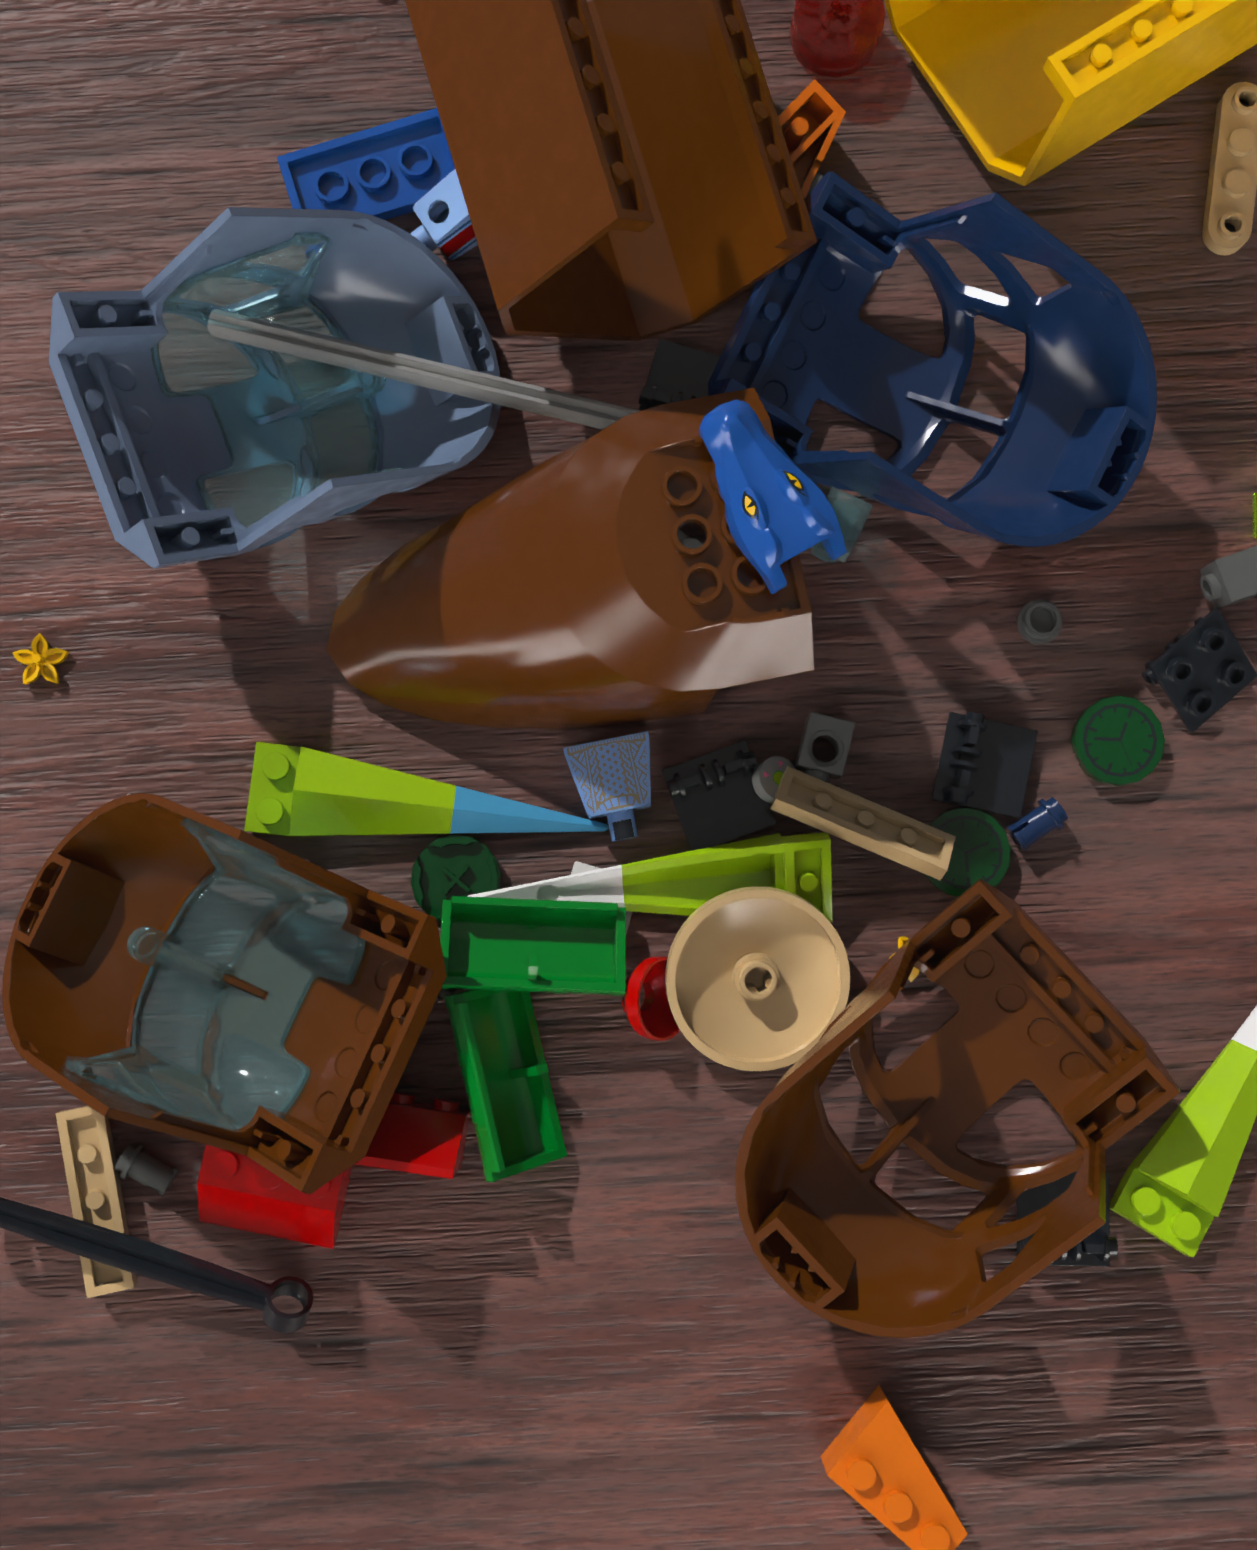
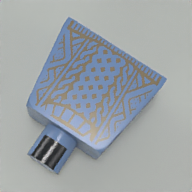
M648 731L563 748L564 756L589 820L607 817L612 842L638 837L633 811L651 808Z

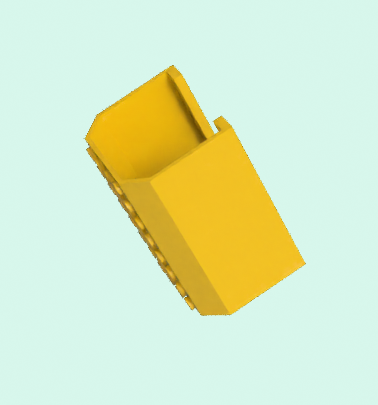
M884 0L892 31L989 172L1022 186H1026L1257 44V0Z

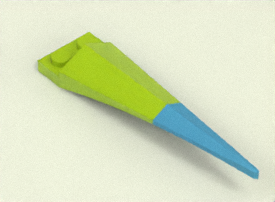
M256 742L244 831L288 837L604 832L609 829V826L601 822L302 746Z

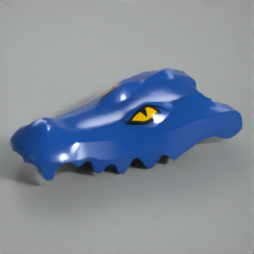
M737 399L718 405L704 416L699 427V435L715 463V477L719 494L725 503V519L731 536L743 555L761 575L771 594L787 586V581L780 564L822 541L825 551L832 560L847 553L838 519L826 496L814 481L800 470L784 450L769 436L758 415L747 402Z

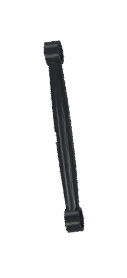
M0 1197L1 1228L140 1276L262 1311L265 1323L271 1329L280 1333L295 1332L301 1329L307 1322L314 1298L310 1286L300 1278L286 1276L275 1280L272 1284H268L155 1243ZM279 1296H292L300 1301L303 1310L295 1314H286L277 1310L272 1300Z

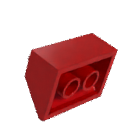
M394 1091L366 1156L355 1164L453 1179L462 1166L471 1110L460 1109L461 1102L454 1099L434 1098L433 1104L415 1102V1094Z
M205 1145L197 1181L199 1221L334 1249L352 1166L313 1193L308 1194L299 1191L246 1155Z

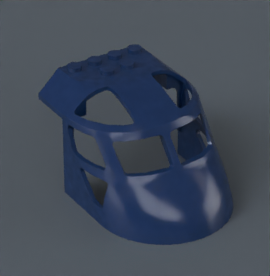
M834 172L826 173L804 199L817 243L755 284L708 381V396L755 388L770 417L775 442L800 470L814 482L835 489L854 491L895 509L936 518L944 525L956 530L968 532L995 542L1040 547L1071 540L1099 524L1123 500L1141 471L1149 450L1156 419L1157 380L1152 351L1144 327L1126 296L1100 270L996 192L900 221ZM926 239L950 240L964 246L995 274L1009 297L963 284L956 277L946 260ZM904 249L910 252L928 275L942 307L945 341L942 356L939 359L916 351L879 332L859 319L858 312L868 292L884 270L892 268L898 254ZM1001 253L1047 266L1066 279L1069 284L1043 297L1037 296L1015 266ZM976 315L1025 333L1026 336L1025 371L1011 414L1005 419L958 406L972 362L975 343L974 318ZM821 400L838 411L897 441L898 448L887 461L871 451L853 453L847 450L807 451L806 446L813 429L805 424L815 401ZM950 423H958L997 435V443L975 476L950 497H942L910 477L927 459Z

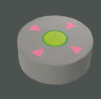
M780 756L770 757L758 763V768L753 770V788L756 794L768 803H773L786 767L789 766L796 769L786 758Z

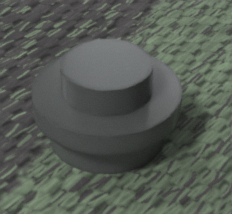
M1043 599L1028 602L1021 608L1017 616V628L1020 635L1033 644H1046L1059 635L1063 625L1062 615L1057 606Z

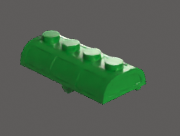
M452 896L451 900H443L440 942L447 977L441 989L625 995V907H618L617 903L464 896Z
M468 990L445 996L444 999L449 1012L458 1052V1061L463 1074L486 1182H495L566 1157L567 1152L530 992Z

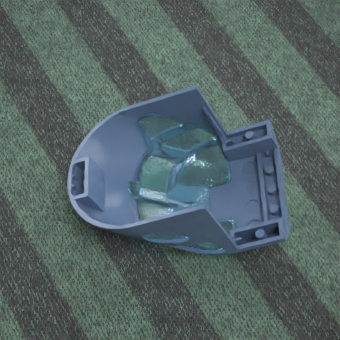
M228 207L142 290L57 292L52 298L49 365L115 541L154 569L234 556L258 550L287 538L302 526L323 523L355 512L380 496L419 487L455 471L474 460L485 449L497 426L501 405L213 337L207 330L211 311L218 309L500 377L496 352L485 322L470 295L454 273L417 238L398 226L373 215L347 210Z

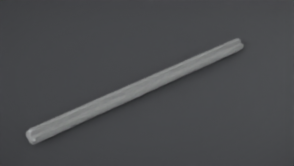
M218 309L211 311L208 320L207 330L213 337L602 430L622 417L640 411Z

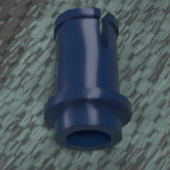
M1051 797L1047 801L1044 799L1039 800V806L1014 824L1006 827L1015 843H1020L1018 845L1023 851L1053 829L1061 830L1064 828L1062 823L1068 820V816L1055 798Z

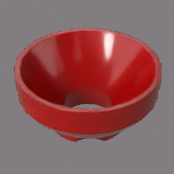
M663 956L647 958L634 969L626 980L625 995L621 1000L623 1010L633 1029L640 1036L655 1041H666L673 1038L680 1031L674 1020L666 995L665 968L668 957ZM643 985L645 990V999L643 1005L640 1007V992Z

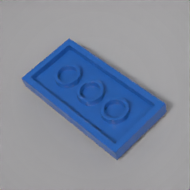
M437 108L277 156L293 209L357 211L383 220L413 212L414 204L455 169ZM302 236L305 245L316 242L319 238Z

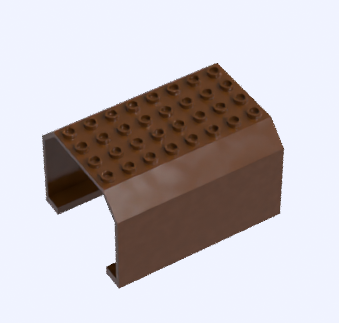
M405 0L506 335L639 341L699 322L817 243L741 0H593L589 2L586 0Z

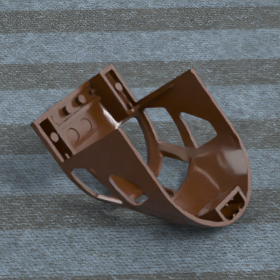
M980 878L912 936L880 968L867 988L856 996L836 1017L815 1046L784 1074L756 1109L746 1126L736 1159L735 1196L739 1217L745 1235L766 1271L792 1298L818 1316L841 1327L881 1337L909 1338L942 1333L962 1326L987 1312L1106 1223V1149L1180 1093V1089L1146 1039L1014 900ZM913 967L922 971L932 983L936 981L957 1001L959 1010L909 1057L891 1071L885 1070L876 1054L873 1018L896 998L898 991L904 988ZM847 1046L849 1047L852 1068L863 1092L890 1128L887 1136L862 1165L856 1164L830 1126L819 1092V1087L823 1084L834 1063ZM1023 1079L1031 1080L1060 1114L1077 1143L1075 1150L1048 1161L1009 1166L973 1158L958 1149L956 1144L969 1127ZM902 1142L939 1173L962 1186L980 1190L986 1194V1197L953 1230H946L915 1217L876 1185V1174ZM1077 1171L1070 1187L1047 1206L1022 1219L995 1226L1022 1192L1052 1183ZM1034 1234L1008 1267L986 1281L982 1260L985 1253Z

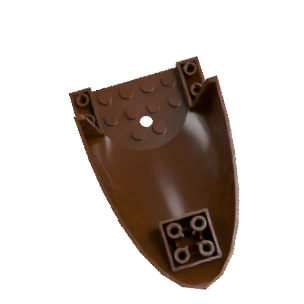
M755 388L662 404L624 416L596 435L520 475L445 523L404 544L363 576L334 613L326 650L347 682L385 706L436 721L490 728L568 729L625 725L701 714L705 711L717 690L814 671L812 611L800 555L798 554L780 564L787 581V586L771 594L761 575L743 555L731 536L725 519V503L719 494L715 477V463L699 435V427L704 416L718 405L737 399L750 405L758 415L766 432L775 441L770 417ZM686 524L698 525L704 531L706 541L698 548H687L678 540V530Z

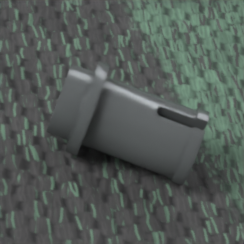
M129 1144L120 1156L114 1169L122 1172L120 1178L125 1179L129 1176L163 1197L179 1170L143 1151L145 1146L140 1144L138 1147Z

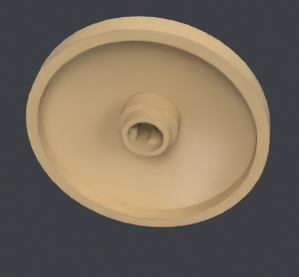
M743 887L730 890L708 900L683 923L672 942L666 962V995L679 1029L686 1039L703 1055L719 1064L738 1070L769 1071L783 1068L799 1061L815 1046L827 1027L845 1009L850 991V966L844 944L831 922L811 903L800 896L778 888Z

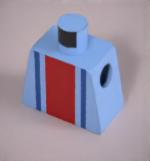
M454 169L414 204L412 209L422 222V225L410 233L431 251L439 247L450 261L457 259L478 245L456 169Z

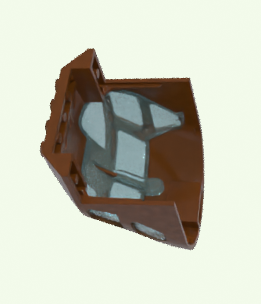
M137 793L116 798L90 813L65 836L46 860L26 895L12 931L5 959L2 999L8 1034L20 1056L32 1067L102 1116L246 1155L299 1191L311 1194L366 1156L447 976L437 919L369 890L247 832L154 794Z

